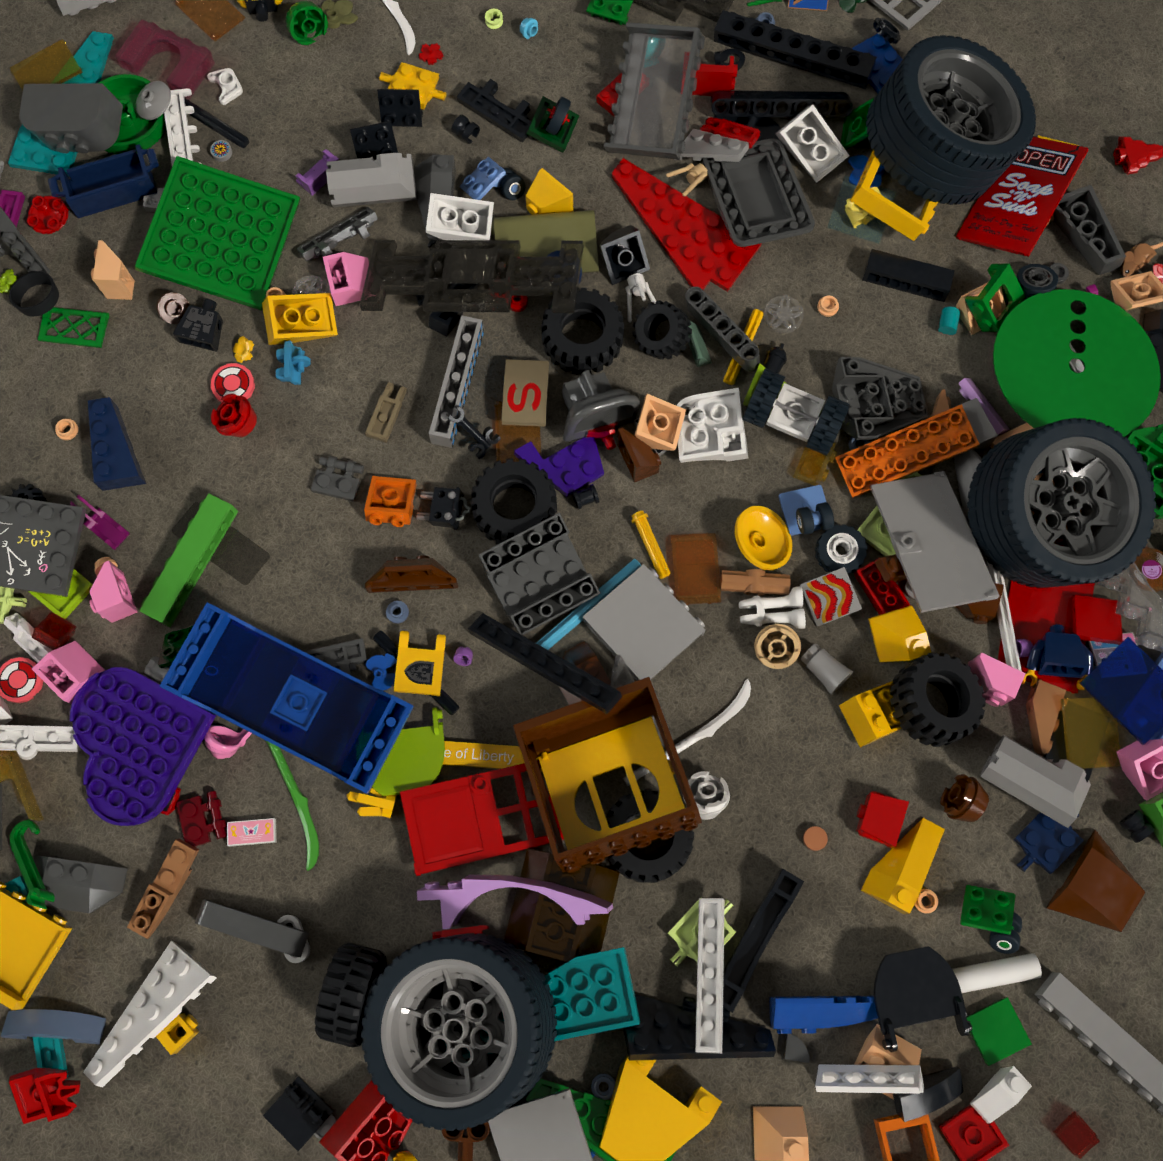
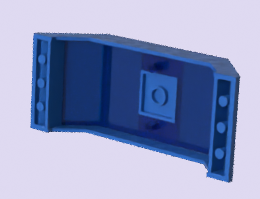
M208 602L205 604L159 686L309 762L366 794L372 788L414 708L413 705L379 690L261 631Z

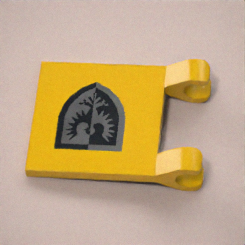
M400 632L393 692L440 696L446 642L445 635L438 634L436 649L428 650L408 648L409 632Z

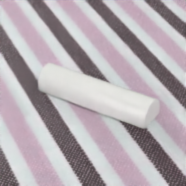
M1034 953L952 968L962 993L1038 979L1042 975L1039 960Z

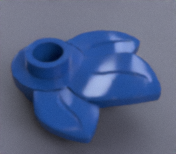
M856 155L848 159V163L854 168L849 176L851 184L857 186L869 159L868 157ZM881 164L870 188L879 187L882 182L881 176L885 172V167Z

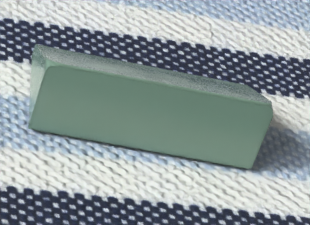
M690 321L691 325L688 327L692 329V334L688 335L691 338L688 344L696 366L700 367L711 364L712 361L700 328L697 324Z

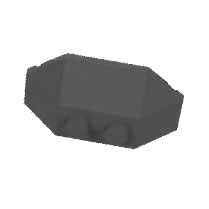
M34 855L33 860L46 891L53 892L55 896L54 902L45 900L46 907L93 913L123 893L127 868Z

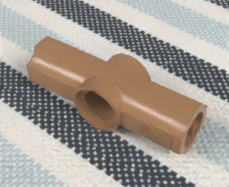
M749 569L745 572L722 570L720 591L744 592L746 595L754 593L758 594L757 596L765 594L789 595L790 575L766 573L760 569Z

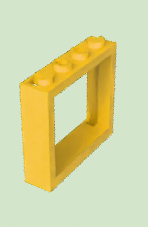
M872 150L850 201L914 241L920 234H925L930 226L928 222L935 214L933 209L938 202H932L930 199H927L918 219L871 189L870 186L881 164L879 158L874 154L875 151Z

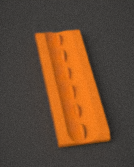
M961 404L835 457L849 492L852 498L870 492L871 485L899 480L972 450L980 444Z

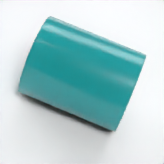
M948 306L942 309L938 328L939 332L948 335L956 334L960 317V310L958 308Z

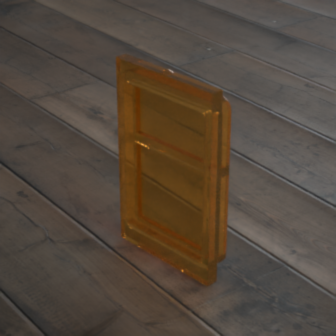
M715 533L671 535L676 599L684 601L687 605L721 602Z

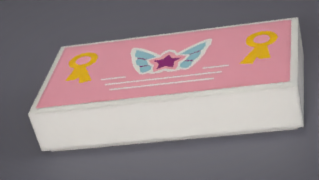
M275 818L227 822V846L229 847L277 843Z

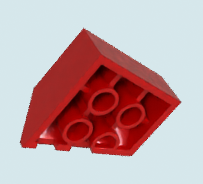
M372 1080L319 1141L338 1161H387L391 1150L400 1147L412 1123V1119L405 1118L401 1112L393 1109L392 1104L386 1102L384 1095L379 1093L377 1085H374Z

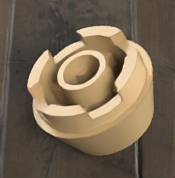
M772 624L766 626L758 633L754 643L755 654L765 666L773 669H783L792 665L797 660L801 651V642L797 633L789 626Z

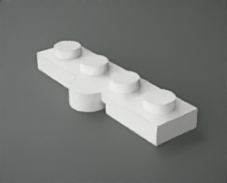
M0 725V750L17 751L19 757L24 760L34 758L38 751L78 752V744L73 737L75 734L73 727Z

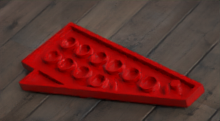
M624 158L612 172V178L689 285L691 287H700L704 290L708 283L712 282L728 292L762 243L746 247L735 245L721 216L691 198L683 196L681 192Z

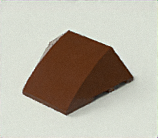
M1094 830L1083 848L1082 855L1062 887L1057 889L1046 909L1122 932L1144 896L1145 891L1098 832Z

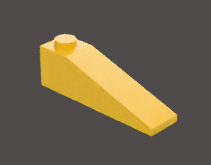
M922 818L897 843L896 847L892 848L871 868L861 891L902 914H910L921 892L945 829Z

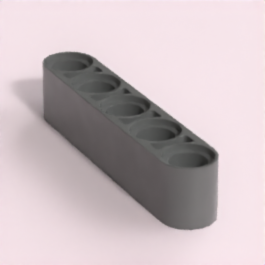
M700 287L689 288L685 294L689 312L744 370H756L760 363L757 345ZM754 356L752 359H747L746 357Z
M203 899L195 923L300 958L309 935L308 932L223 904L213 903L206 899Z

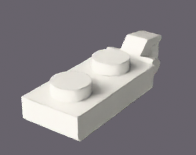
M18 613L5 617L3 624L14 633L13 640L37 663L49 652L55 650L53 645Z

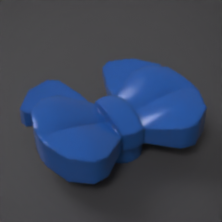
M389 653L375 655L367 660L366 667L374 675L371 686L382 691L389 689L392 685L394 686L395 673H387L386 670L397 663L394 655Z

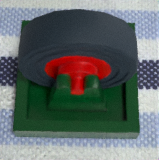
M543 96L526 134L563 153L580 115L569 110L571 101L561 96L558 102L555 103Z

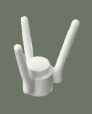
M640 273L629 276L627 279L629 286L625 287L629 323L632 322V294L634 296H641L642 300L646 301V292L651 302L656 304L648 282H645L643 274Z

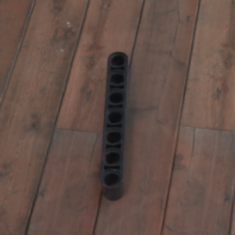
M716 91L710 98L712 112L719 117H796L810 105H814L822 118H844L853 111L852 101L846 92ZM718 101L725 102L722 106L715 105ZM739 101L745 102L743 106H736V103ZM760 101L766 102L761 107L756 106V104ZM779 102H786L784 106L777 107ZM800 102H806L803 107L797 106ZM827 102L825 106L818 107L819 103ZM847 102L844 107H838L840 103Z

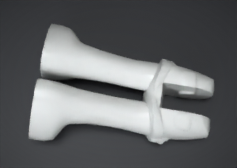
M793 587L789 595L782 597L762 598L754 596L740 601L739 609L757 608V614L740 616V622L742 624L756 625L757 627L769 623H788L798 629H805L806 620L805 611L802 608V587ZM802 608L788 612L765 613V609Z

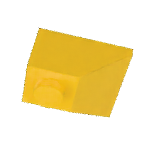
M541 168L526 194V208L532 215L573 212V193L546 170Z
M912 605L868 618L879 662L910 661L931 653L927 632Z

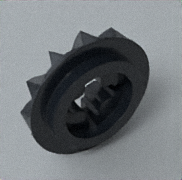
M876 18L874 20L873 27L880 36L889 41V43L897 44L901 39L900 33L890 21L885 18Z

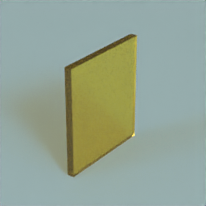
M63 39L10 67L22 91L24 84H62L82 73L81 67L77 64Z
M1115 696L1061 699L1067 760L1082 769L1121 766L1117 751L1120 750Z

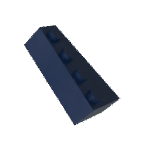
M110 397L88 400L94 483L102 491L146 484L118 406Z

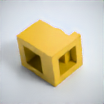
M182 1013L171 1021L156 1038L170 1055L176 1054L199 1033L196 1028L199 1024L191 1014L186 1016ZM180 1027H183L186 1031L184 1036L178 1034Z

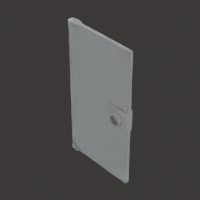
M945 471L870 486L897 558L902 565L921 613L979 601L994 600L1000 597Z
M570 1088L509 1107L488 1121L500 1161H593Z

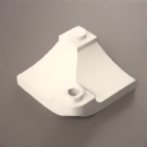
M739 388L692 395L682 399L677 404L678 407L690 410L689 414L684 416L678 439L679 460L681 463L703 460H726L728 462L748 459Z

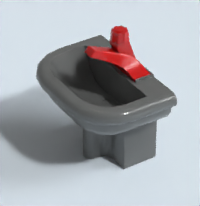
M589 370L584 371L578 379L566 382L563 385L561 395L569 411L563 440L569 442L583 437L601 438L608 450L614 449L616 444L612 434L616 433L615 429L634 422L640 408V400L626 390H612L604 372L591 375Z

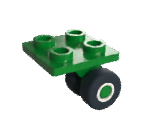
M966 885L960 924L991 931L989 943L994 950L1000 953H1015L1020 947V936L1018 933L1022 930V919L1014 912L1016 895L1014 893Z

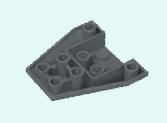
M840 357L838 359L832 391L835 398L850 404L841 429L854 439H878L929 417L919 376L860 357Z

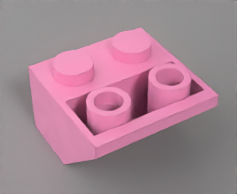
M346 252L323 257L331 295L336 306L377 297L367 257Z
M77 641L49 652L32 668L63 701L71 705L77 691L88 681V678L97 672L105 671Z

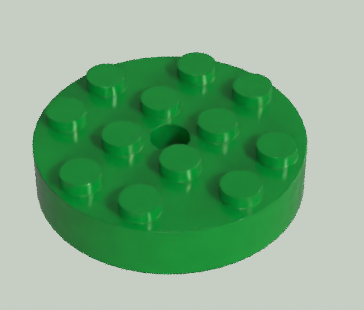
M131 74L115 75L99 82L123 105L118 138L110 148L104 151L118 155L136 149L135 145L140 144L142 149H149L156 144L166 130L165 114L163 113L154 120H145L136 111L138 94L151 82L143 77Z

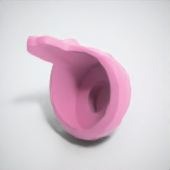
M211 725L204 737L205 746L209 749L212 756L217 759L230 758L239 747L245 745L246 740L252 733L245 729L237 733L225 726Z

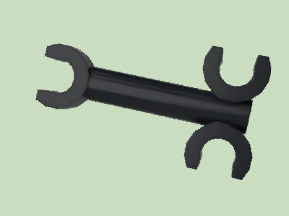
M455 405L454 407L458 410V415L453 417L447 413L446 416L450 421L459 423L477 441L472 442L468 449L473 452L476 448H479V452L475 456L478 459H482L491 444L498 443L501 437L496 434L493 438H489L490 433L493 432L490 426L484 429L482 435L464 417V410L459 405Z

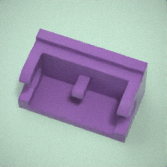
M327 149L322 151L324 154L323 158L303 176L300 173L295 175L297 178L296 182L312 196L327 183L326 169H329L326 165L327 162L339 161Z

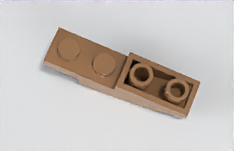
M180 838L175 839L154 882L148 885L127 928L146 939L151 937L192 871L190 867L199 852L198 848Z

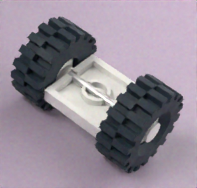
M765 368L742 420L760 428L764 427L767 420L766 425L807 442V448L827 456L850 404L830 395L825 402L821 398L788 384H783L785 376Z

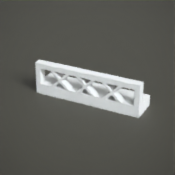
M818 1065L815 1085L816 1092L924 1093L920 1065Z

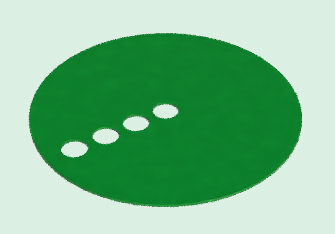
M1057 289L1047 293L1036 294L1018 304L1006 316L996 335L993 365L998 385L1013 410L1033 428L1064 419L1085 418L1102 422L1105 426L1109 425L1125 437L1146 420L1155 406L1161 379L1155 348L1141 325L1123 308L1106 298L1090 292L1072 289ZM1073 301L1082 302L1086 308L1085 313L1075 314L1071 310V303ZM1073 320L1083 322L1085 331L1081 334L1074 333L1070 328V323ZM1074 339L1082 341L1085 345L1084 352H1073L1070 348V342ZM1072 359L1081 360L1085 366L1084 371L1081 373L1072 371L1069 362Z

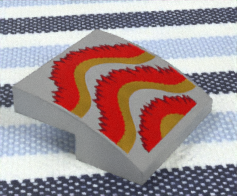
M845 567L799 585L802 587L803 596L817 627L862 609Z

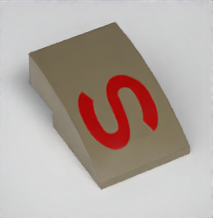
M506 359L502 425L546 427L549 361Z

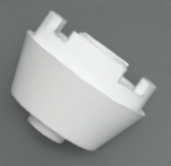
M708 771L698 772L691 776L688 783L701 819L709 820L715 818L727 807L730 800L726 781L722 777L719 779L716 776L709 775Z

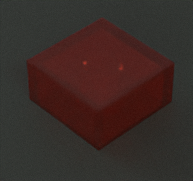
M50 612L34 629L32 638L55 650L67 643L74 635L76 626Z

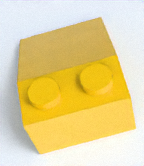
M331 293L267 296L262 302L269 345H280L289 340L292 343L338 335Z

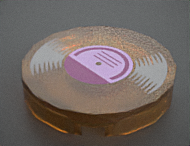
M1152 548L1142 549L1143 552L1140 556L1136 557V561L1127 568L1129 580L1143 592L1155 593L1162 591L1163 552Z

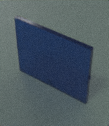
M1127 637L1106 658H1103L1102 662L1080 684L1142 745H1145L1163 727V670Z

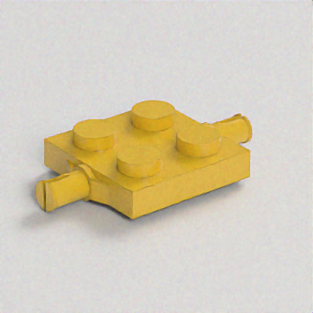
M401 62L394 75L381 72L379 77L380 81L390 83L388 89L419 90L421 109H425L427 103L433 97L443 101L446 98V92L436 89L439 80L438 73Z

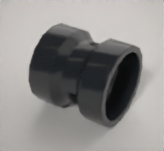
M462 114L455 119L451 130L455 135L462 136L465 142L471 144L473 141L468 137L472 135L476 138L479 135L480 126L474 122H469V119Z
M1139 809L1131 812L1119 822L1123 829L1131 832L1130 837L1135 843L1142 841L1155 830L1151 823L1145 822L1143 814Z

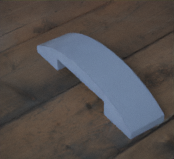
M61 1010L9 1011L1 1037L27 1039V1036L73 1039L75 1043L100 1044L106 1018Z

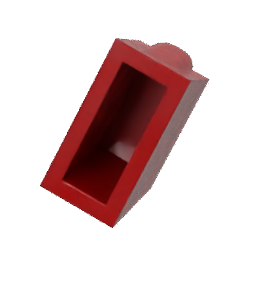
M871 791L867 795L865 803L860 804L856 817L860 819L856 831L859 836L889 848L896 847L909 801L896 799L877 791Z

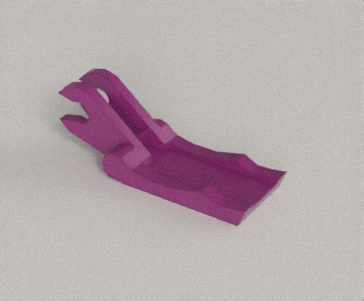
M77 495L76 497L94 512L91 516L85 514L87 520L83 524L111 548L116 550L130 533L100 508L96 510L80 495ZM71 501V506H77Z

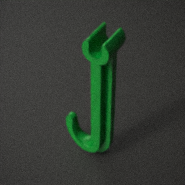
M24 820L18 823L11 831L10 846L29 891L26 899L27 903L35 907L47 909L45 900L54 902L55 896L53 892L46 891L24 839V833L28 828L36 835L40 833V829L36 822Z

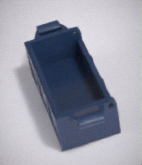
M137 144L134 150L67 169V174L62 167L57 168L59 173L53 178L48 179L51 195L53 197H65L77 218H82L142 200L146 195L157 194V187L152 173V169L159 166L155 150L142 149L140 144ZM57 180H61L62 192L59 191Z

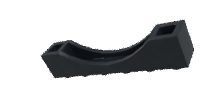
M780 869L724 968L723 1008L732 1013L742 997L768 942L804 883L803 880L785 869Z

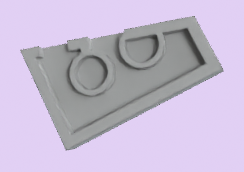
M693 129L684 140L685 151L681 154L680 160H682V157H693V161H701V158L704 157L713 158L714 161L739 162L749 150V144L738 139Z

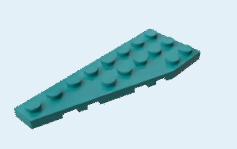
M92 31L53 84L99 83L114 40L113 35ZM22 124L19 128L8 164L13 168L56 175L59 173L57 168L62 167L67 174L66 170L73 168L78 152L60 153L53 151Z
M625 947L575 957L545 975V982L549 984L550 994L554 998L553 1004L556 1007L555 1018H557V1025L555 1029L557 1030V1035L554 1041L640 1024ZM501 1012L499 1019L504 1022L503 1013ZM484 1029L480 1031L482 1041L488 1042L489 1034ZM442 1039V1041H443V1047H444V1052H445L446 1049H447V1044H446V1042ZM463 1047L462 1056L464 1059H468L471 1057L470 1051Z

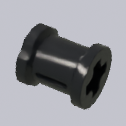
M593 484L581 491H572L578 510L590 503L595 502L597 504L600 502Z

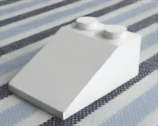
M814 105L806 107L775 133L784 147L816 183L850 156Z
M431 193L426 233L467 250L488 252L494 202Z

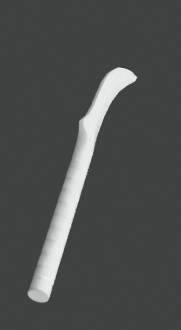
M382 0L400 25L405 37L407 54L410 55L416 44L415 35L410 24L402 14L398 2Z
M748 679L745 680L733 702L721 714L675 744L678 754L697 741L706 737H712L717 729L745 706L750 697L751 690ZM665 751V755H666V757H667V760H669L668 753H667V751ZM641 766L633 772L636 780H638L650 771ZM624 777V782L627 786H629L630 783L628 777Z

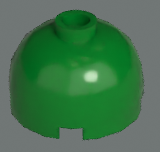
M311 1L296 2L290 7L286 16V26L289 33L301 45H310L316 42L312 39L322 34L325 35L327 32V16L319 6ZM316 30V33L313 37L307 38V34H311Z

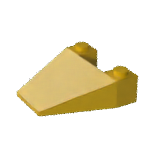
M627 1054L619 1067L599 1148L616 1161H665L710 1124L722 1101L701 1086L694 1090L686 1105H684L646 1077L656 1060L629 1061Z

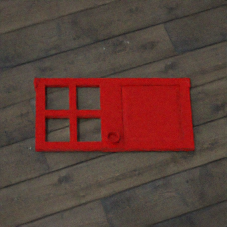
M525 763L400 792L415 862L413 864L416 876L549 844L547 835L537 838L534 836L529 809L538 807L536 800L528 802L526 800L521 772L527 771ZM513 775L519 804L497 809L491 779ZM549 793V800H550V803H551V806H552V809H553V813H554V816H555V819H556V822H557V825H558V828H559V832H560V835H561L562 840H564L563 834H562V831H561V828H560V825H559V822H558V819H557V815H556V812H555V809H554V806H553V803H552V800H551V796H550V793ZM521 811L528 840L505 845L499 816Z

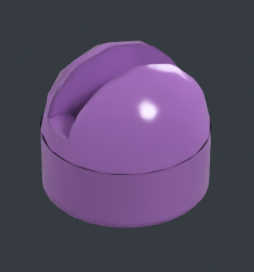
M1017 639L1016 644L1019 658L1028 657L1033 644L1026 639Z
M459 647L453 659L460 666H468L472 662L473 652L469 647Z

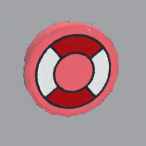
M230 363L223 365L214 372L211 378V390L215 398L221 403L223 402L221 398L228 394H236L237 396L249 399L255 389L252 373L241 364Z
M23 657L13 658L5 662L0 667V696L13 703H23L33 699L42 689L43 680L32 670L37 663Z

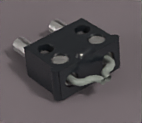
M435 487L434 492L421 491V499L432 500L430 513L417 512L416 518L417 520H427L433 526L449 527L457 530L459 522L464 519L466 513H470L471 507L467 506V500L464 498V494L459 487H456V489ZM464 502V507L468 510H465L461 516L462 505Z

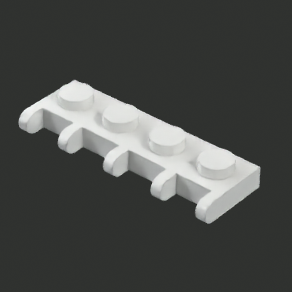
M188 88L170 90L171 101L164 112L172 166L176 156L193 161L192 153L200 151V147L198 145H191L190 133H196L197 127L194 125L188 126L187 114L194 113L193 106H185L184 97L192 95L191 89Z

